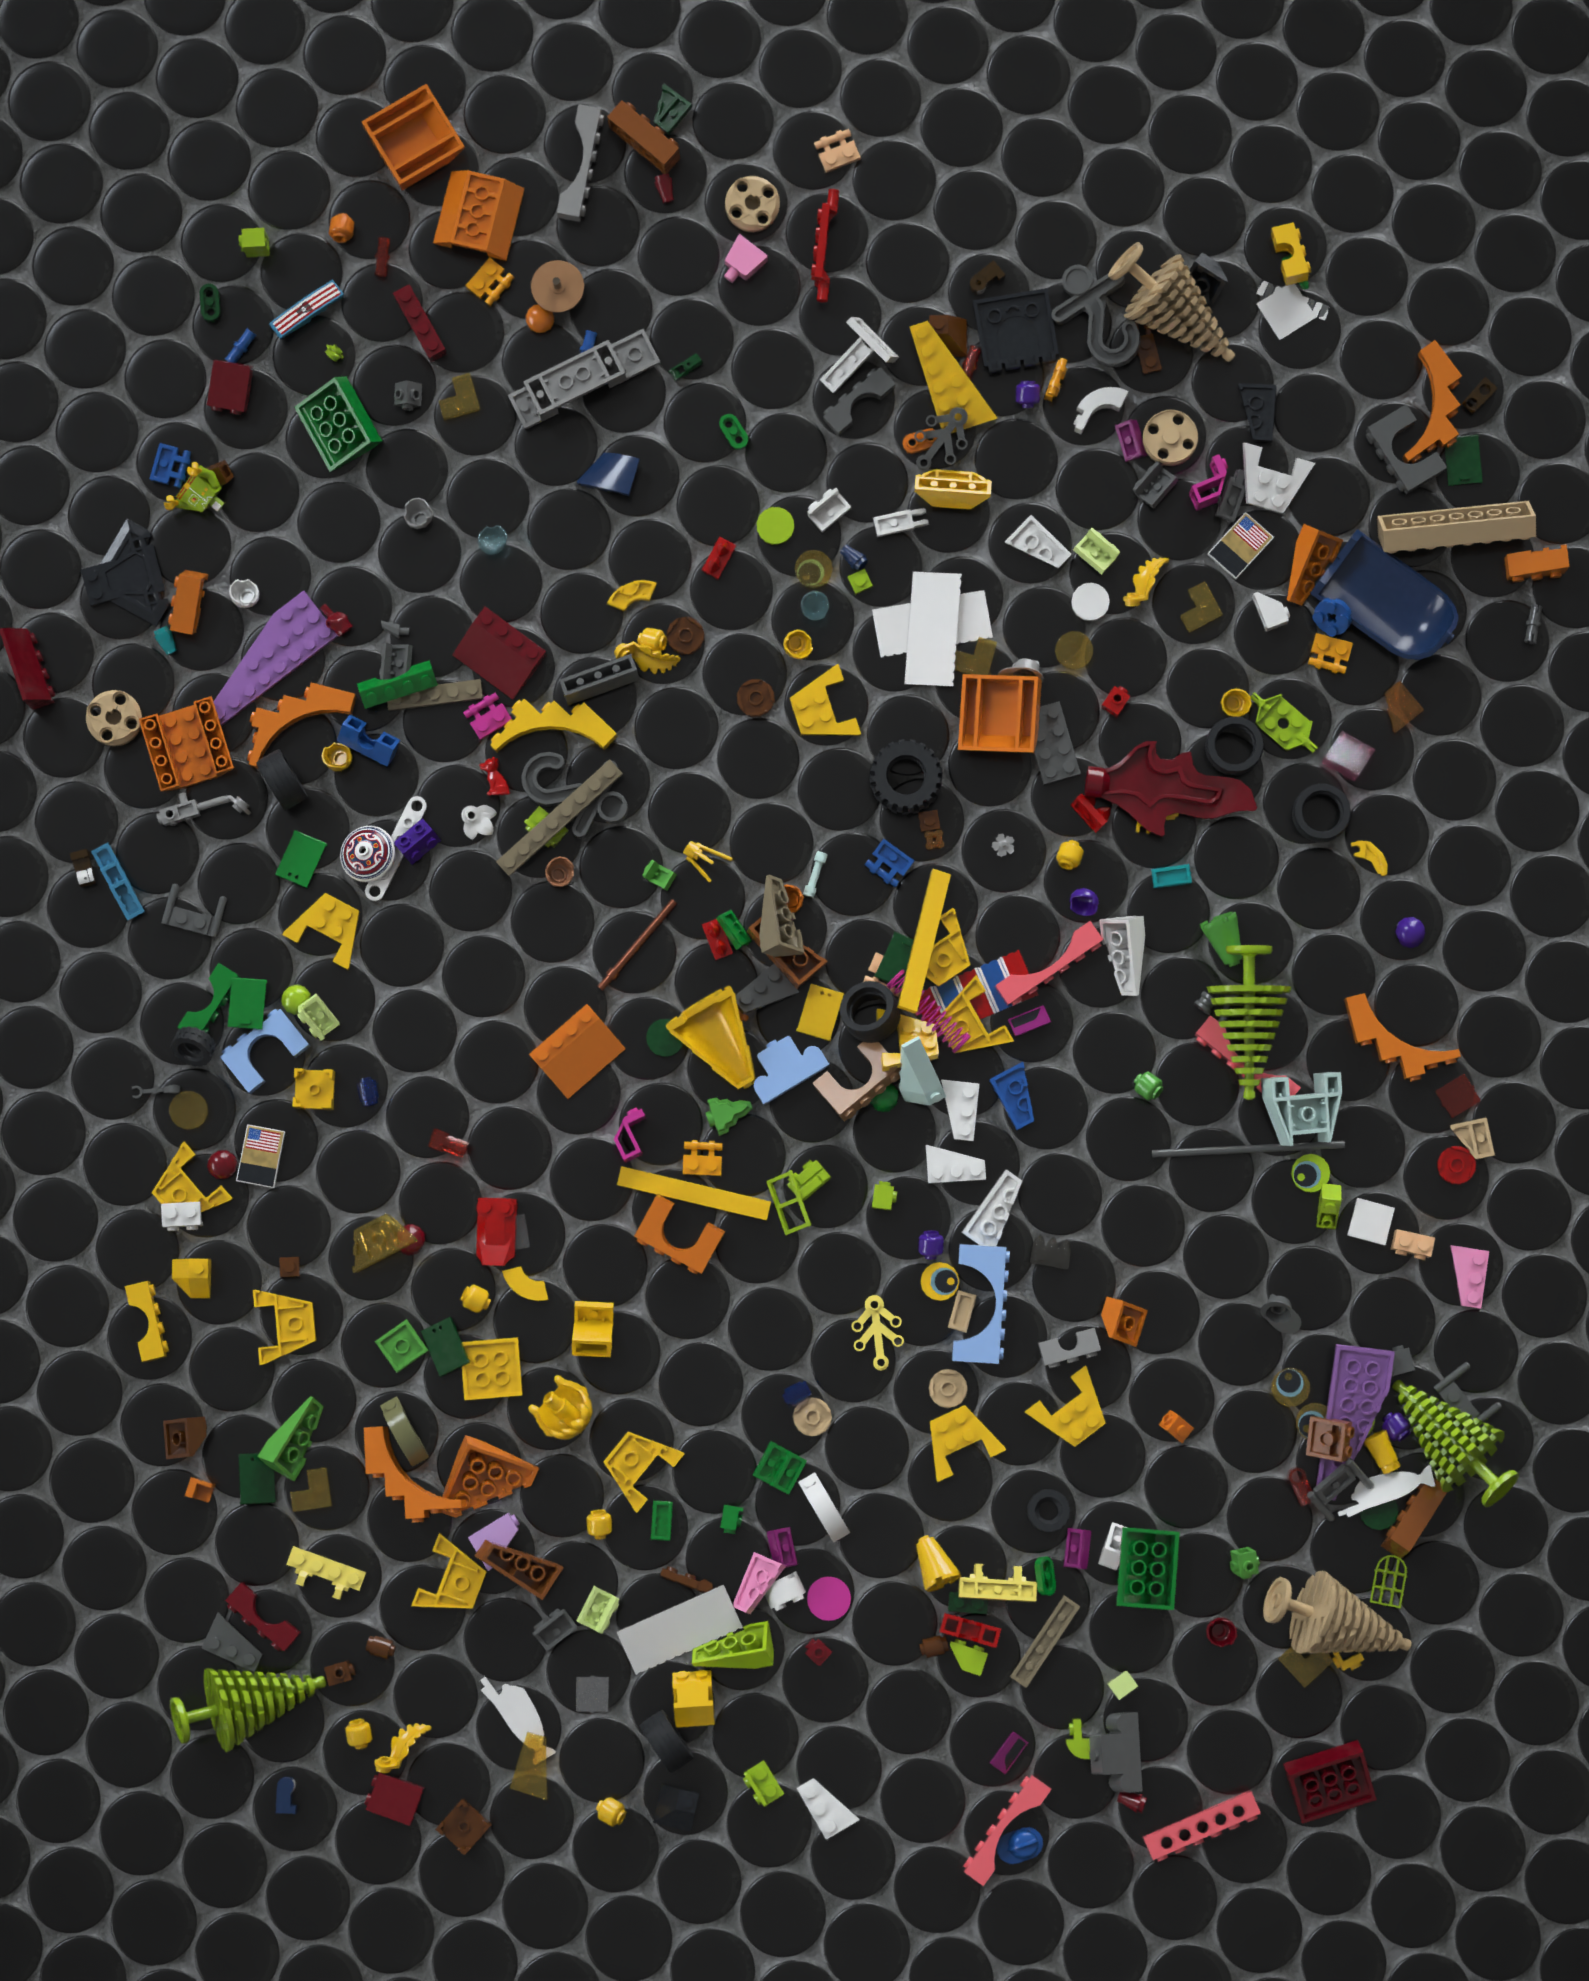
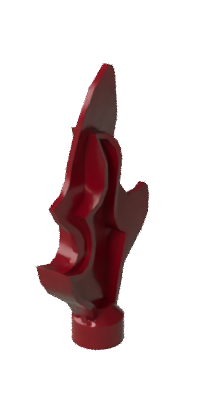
M1145 741L1136 746L1121 762L1110 768L1088 766L1085 796L1103 798L1118 805L1147 831L1159 836L1165 835L1164 824L1166 817L1175 813L1202 819H1215L1238 811L1253 812L1257 809L1251 789L1241 780L1199 773L1193 766L1191 752L1181 753L1172 760L1160 759L1156 754L1157 741Z

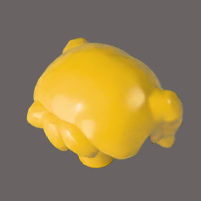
M556 1375L554 1381L558 1388L544 1396L543 1404L540 1408L532 1404L528 1407V1410L534 1415L536 1422L546 1436L561 1440L572 1439L582 1433L589 1424L593 1413L592 1403L586 1387Z

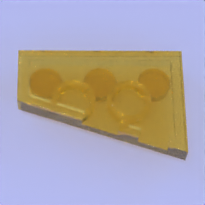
M527 1732L510 1789L547 1800V1742L545 1736Z

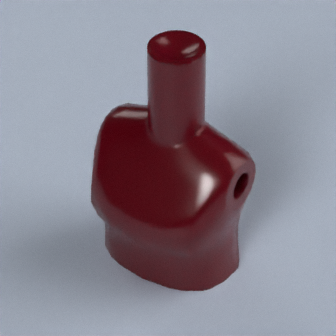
M326 604L320 608L328 617L326 626L333 630L338 637H341L353 627L346 614L342 612L333 613Z

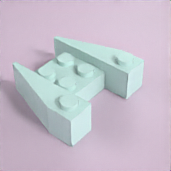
M1341 1072L1314 1073L1315 1093L1290 1095L1289 1077L1261 1078L1262 1098L1280 1145L1293 1146V1135L1310 1133L1318 1134V1142H1331L1342 1095Z

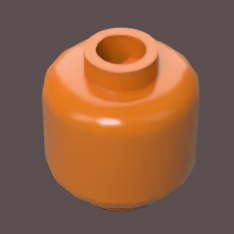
M344 213L333 216L329 227L330 237L338 243H345L353 236L355 225L353 219Z

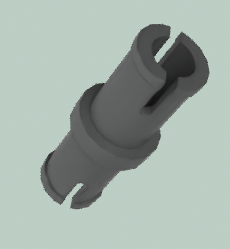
M1537 604L1530 606L1529 619L1526 621L1525 643L1530 641L1529 644H1536L1538 629L1541 628L1540 618L1543 609L1541 605L1539 607Z

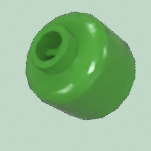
M1145 1072L1143 1075L1140 1073L1134 1080L1135 1092L1146 1100L1157 1099L1163 1091L1162 1080L1151 1072Z

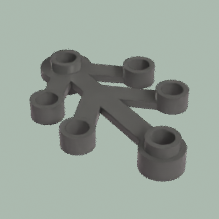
M956 407L947 415H929L926 418V424L930 427L935 426L937 423L949 422L944 429L918 430L915 432L914 437L918 442L938 437L927 453L917 458L916 465L920 470L930 468L932 457L943 443L945 444L946 451L945 462L949 465L956 462L951 439V432L955 427L958 436L956 446L961 450L967 447L968 443L965 439L963 425L966 423L968 415L963 408ZM955 414H961V420H956L954 418ZM930 417L935 419L934 424L928 423ZM919 432L923 433L924 435L923 439L921 440L917 439L916 437L917 433ZM960 440L965 441L966 444L964 447H960L958 445V442ZM949 455L954 457L953 462L947 461ZM922 459L927 460L926 466L920 464Z

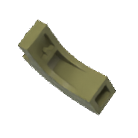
M396 1396L380 1405L390 1430L411 1466L413 1467L429 1458L398 1397Z

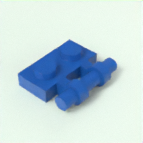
M160 443L149 479L169 485L172 478L175 479L174 487L181 488L182 483L186 480L187 466H190L191 452L184 450L183 456H178L179 449L177 447ZM175 462L180 463L178 473L173 472Z
M883 838L872 853L877 858V861L873 863L868 859L865 866L870 869L871 873H876L883 878L886 884L890 883L896 887L900 881L894 878V876L898 873L904 877L914 863V860ZM882 863L891 868L889 873L880 868Z

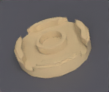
M951 1369L941 1370L930 1380L929 1393L932 1400L939 1406L945 1408L955 1407L966 1397L967 1383L959 1372Z
M807 1398L797 1405L793 1418L794 1424L800 1432L808 1436H817L828 1429L831 1424L832 1415L827 1403L818 1398Z

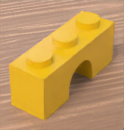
M1294 222L1272 227L1271 238L1276 253L1287 251L1292 254L1290 259L1283 260L1281 263V271L1286 286L1307 281L1308 275L1311 273L1309 261L1306 262L1304 258L1306 251L1304 245H1300L1301 235L1299 229L1295 228Z

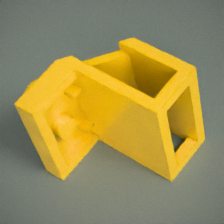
M575 1301L572 1336L573 1356L611 1357L614 1303Z
M711 1670L672 1673L676 1728L715 1725Z

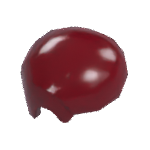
M219 1150L209 1157L207 1169L214 1178L227 1179L236 1172L238 1163L236 1157L230 1151Z
M414 1224L404 1225L396 1236L397 1248L401 1253L409 1256L419 1253L425 1243L424 1231Z
M1219 1617L1213 1619L1207 1625V1638L1212 1644L1224 1647L1235 1642L1237 1628L1231 1620Z

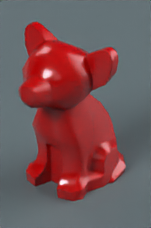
M495 757L489 758L479 765L481 770L488 773L487 780L490 784V790L487 792V795H510L507 781L497 771L499 760Z

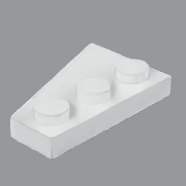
M941 1080L946 1095L945 1100L954 1139L973 1141L979 1084Z
M814 1778L797 1787L825 1839L830 1838L860 1820Z

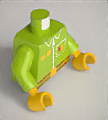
M193 462L192 468L187 467L190 477L177 494L176 498L178 499L174 500L172 495H168L166 500L170 503L164 502V507L167 510H172L176 507L203 512L211 506L218 512L225 504L217 497L222 487L213 471L204 468L202 465L199 466L197 462Z

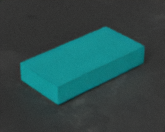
M1189 864L1151 869L1154 889L1192 884Z

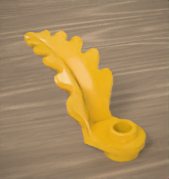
M1153 558L1152 561L1147 560L1145 562L1146 566H1139L1140 574H1135L1133 577L1135 593H1127V596L1123 597L1126 606H1139L1140 601L1148 600L1149 592L1155 584L1154 577L1158 574L1159 568L1169 562V558Z
M634 641L628 644L622 643L614 651L616 659L631 654L643 672L650 668L653 674H656L658 669H660L661 673H665L666 668L671 670L672 665L675 667L681 660L679 656L661 655V651L653 652L650 646L639 645Z
M415 1723L414 1727L411 1724L407 1725V1731L401 1728L399 1730V1737L394 1736L391 1740L390 1757L382 1756L375 1760L376 1770L380 1773H389L391 1769L400 1768L402 1760L408 1755V1748L415 1743V1739L421 1737V1734L430 1731L432 1727L424 1724L420 1726L418 1723Z

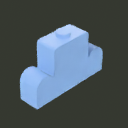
M786 1036L778 1042L775 1039L766 1045L767 1048L757 1054V1058L768 1076H759L755 1079L754 1089L762 1104L766 1105L829 1067V1063L822 1051L816 1046L807 1047L803 1055H801L790 1036Z

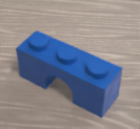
M349 715L341 726L337 742L380 764L388 766L396 755L400 739L386 732H383L378 740L371 739L365 732L367 723Z

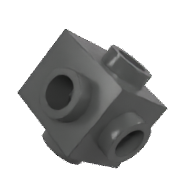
M408 380L395 383L394 405L402 407V410L412 411L413 408L421 406L422 384Z

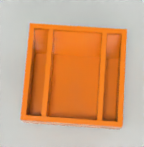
M427 84L362 121L366 133L401 190L408 188L449 164L465 148Z
M963 674L958 750L1034 753L1039 730L1042 680L1036 676Z

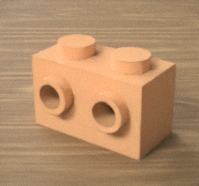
M1397 1229L1394 1231L1391 1250H1395V1254L1407 1256V1253L1413 1254L1416 1259L1426 1260V1257L1429 1258L1432 1255L1435 1238Z

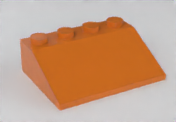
M586 1004L529 1055L566 1098L569 1099L626 1048L590 1006Z

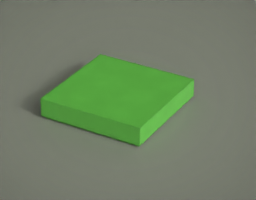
M407 1319L375 1341L396 1373L429 1351Z

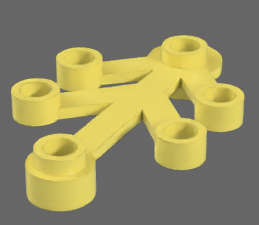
M872 1295L865 1301L866 1310L858 1320L852 1323V1330L860 1332L863 1329V1324L872 1315L871 1326L859 1340L855 1341L854 1348L856 1351H863L865 1344L874 1334L876 1357L874 1358L873 1365L877 1370L882 1371L889 1365L888 1358L884 1356L882 1334L890 1339L896 1347L902 1346L904 1339L880 1322L879 1314L889 1320L894 1328H898L902 1321L900 1317L894 1316L884 1308V1302L881 1297ZM873 1301L878 1303V1307L875 1309L871 1307V1302ZM894 1318L899 1319V1325H893L892 1320ZM855 1323L861 1324V1328L859 1330L854 1329ZM895 1338H901L902 1343L896 1345L894 1343ZM857 1342L863 1343L862 1349L856 1348ZM883 1359L885 1361L884 1366H879L877 1361Z

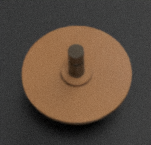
M555 260L547 262L538 268L532 278L531 291L540 307L550 312L560 313L572 309L579 303L584 292V281L581 273L574 265L566 261Z

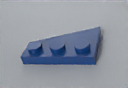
M1024 1062L989 1080L1016 1131L1034 1122Z

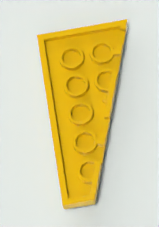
M925 321L909 326L936 415H947L953 408L961 407L968 415V419L963 425L964 429L998 419L930 323ZM957 413L954 418L961 420L962 415ZM949 422L939 423L941 429H944ZM956 427L953 429L951 433L957 432Z

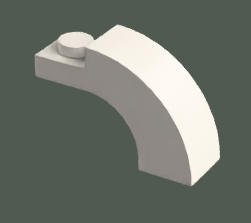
M1105 387L1088 394L1077 407V412L1082 415L1078 414L1073 423L1076 425L1075 432L1082 434L1090 417L1100 409L1109 408L1119 412L1129 391L1116 387Z

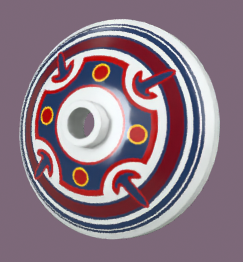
M363 826L351 832L344 840L340 852L343 869L350 877L360 882H373L385 876L392 868L396 857L393 839L386 831L376 826ZM366 848V852L362 854V849Z

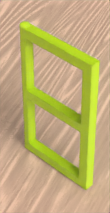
M792 1170L766 1181L785 1235L810 1227L811 1223ZM789 1176L797 1198L780 1204L773 1183ZM798 1202L805 1223L789 1230L782 1208Z

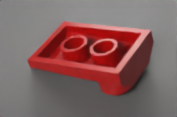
M478 1198L476 1207L478 1212L476 1256L482 1265L505 1266L510 1259L515 1257L517 1199Z

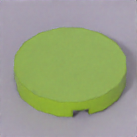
M770 507L759 515L757 532L765 543L771 545L783 544L792 537L794 520L785 509Z

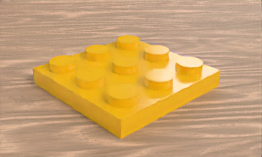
M518 1337L462 1342L470 1360V1363L462 1366L464 1400L523 1396Z

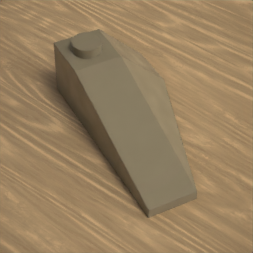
M767 875L759 934L762 953L773 957L801 955L804 953L800 929L796 930L793 920L796 918L794 913H791L788 908L789 898L782 879L772 875Z

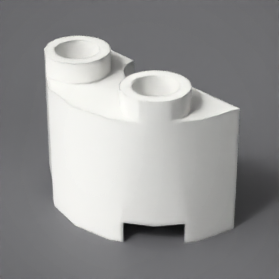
M793 1572L775 1581L766 1592L765 1597L770 1608H775L777 1611L786 1607L785 1602L792 1600L794 1603L803 1599V1594L806 1591L797 1572Z

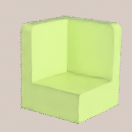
M1124 1671L1107 1683L1119 1700L1138 1687L1128 1671Z

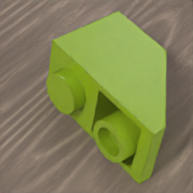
M1322 1183L1316 1227L1336 1229L1341 1205V1185Z
M955 1639V1642L950 1641L949 1645L961 1669L981 1676L988 1653L984 1652L985 1648L974 1645L973 1648L966 1646L967 1642Z

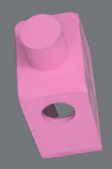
M739 234L725 259V265L730 269L724 277L731 283L734 282L738 275L747 280L768 261V255Z

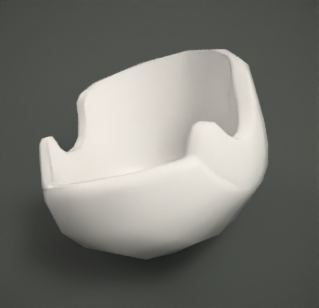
M237 579L230 585L229 589L232 602L240 608L252 607L259 600L260 592L258 587L249 579L243 581Z

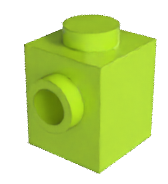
M879 1181V1184H875L872 1208L891 1211V1205L896 1203L897 1197L894 1187L890 1186L891 1183Z

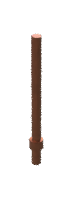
M673 899L668 902L613 968L610 967L606 972L607 975L598 985L602 991L612 980L615 981L621 969L677 905Z

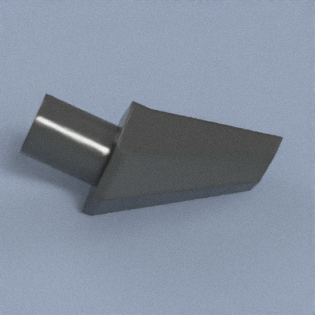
M381 621L382 629L393 636L400 638V635H409V628H400V624Z

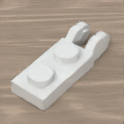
M909 509L874 517L877 537L928 525V520L923 519L913 522L912 516L925 514L926 509Z

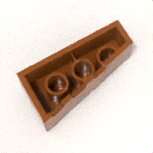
M761 918L747 930L748 935L759 947ZM804 945V953L801 955L779 957L767 955L796 989L801 987L828 962Z
M1434 1479V1487L1422 1483L1419 1484L1417 1487L1418 1491L1415 1495L1412 1494L1406 1502L1408 1506L1399 1513L1396 1518L1398 1521L1387 1532V1537L1381 1546L1393 1555L1402 1558L1411 1551L1447 1492L1442 1491L1440 1482Z
M484 1540L475 1554V1557L541 1600L544 1599L564 1568L555 1562L488 1540Z

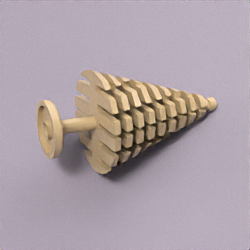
M1137 242L1127 249L1108 274L1111 280H1118L1129 272L1142 284L1137 291L1138 293L1131 299L1130 302L1132 304L1127 306L1125 310L1127 313L1124 314V318L1129 320L1138 319L1135 321L1136 323L1146 324L1150 329L1157 328L1158 332L1162 334L1168 333V336L1171 338L1181 336L1178 339L1180 342L1187 343L1190 341V346L1194 348L1201 345L1200 350L1208 352L1214 347L1215 349L1212 350L1211 355L1215 357L1222 355L1227 362L1232 361L1235 353L1227 348L1229 342L1226 337L1219 341L1224 332L1221 327L1216 329L1218 325L1215 317L1211 318V313L1213 312L1210 307H1204L1207 301L1204 296H1201L1199 286H1195L1196 281L1190 275L1188 266L1182 263L1185 262L1182 255L1179 254L1170 258L1160 266L1162 269L1155 271L1150 276L1136 263L1143 252L1142 244Z
M1318 1571L1315 1573V1576L1312 1575L1307 1580L1305 1589L1302 1588L1297 1600L1291 1599V1584L1288 1579L1282 1577L1277 1578L1267 1592L1263 1607L1265 1621L1273 1624L1277 1623L1284 1617L1287 1610L1292 1611L1290 1639H1292L1291 1646L1293 1650H1296V1653L1374 1652L1376 1649L1377 1651H1386L1387 1649L1388 1651H1397L1399 1647L1408 1651L1411 1648V1640L1403 1638L1400 1631L1393 1629L1390 1623H1386L1371 1608H1367L1363 1601L1358 1600L1357 1596L1349 1592L1346 1587L1342 1586L1340 1582L1326 1571Z

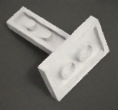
M851 317L846 323L860 337L820 379L832 393H835L874 351L885 362L894 363L899 358L859 317Z

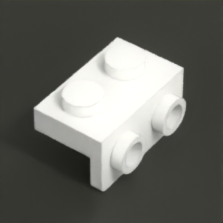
M837 488L829 489L823 494V499L819 502H813L808 507V517L822 533L851 509V506L840 495Z
M201 1202L161 1204L162 1227L167 1228V1231H179V1227H187V1230H198V1226H203L201 1221Z

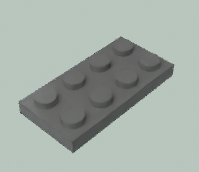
M1060 701L1040 707L1038 739L1034 754L1044 785L1081 775Z

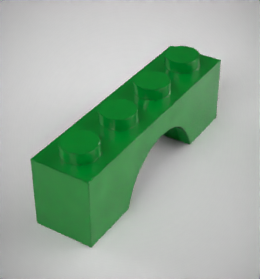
M430 660L413 665L406 673L392 679L381 680L373 678L357 683L365 709L438 686Z
M218 963L208 978L214 989L212 1002L202 1011H187L177 1028L196 1027L208 1033L209 1025L211 1022L214 1023L220 1015L218 1013L221 1006L225 1007L230 999L228 995L231 992V978H240V976Z

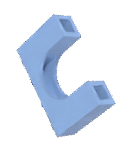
M274 1009L267 1015L268 1019L263 1022V1030L253 1029L248 1035L244 1033L237 1039V1044L233 1047L231 1045L226 1047L222 1051L223 1055L220 1056L250 1094L265 1083L250 1060L251 1048L257 1040L266 1036L276 1037L283 1042L295 1058L310 1047V1044L281 1009L278 1011Z

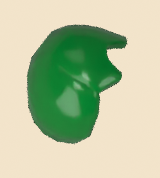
M891 1083L883 1093L877 1094L871 1099L870 1104L875 1110L889 1112L897 1105L898 1090L895 1085Z

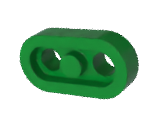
M723 415L719 421L721 431L734 449H744L748 444L747 433L734 415ZM727 422H731L733 425L732 427L728 428L725 426V424ZM737 438H741L743 441L741 443H736L735 440Z
M1047 1556L1039 1557L1035 1562L1037 1589L1042 1596H1050L1056 1590L1053 1561Z

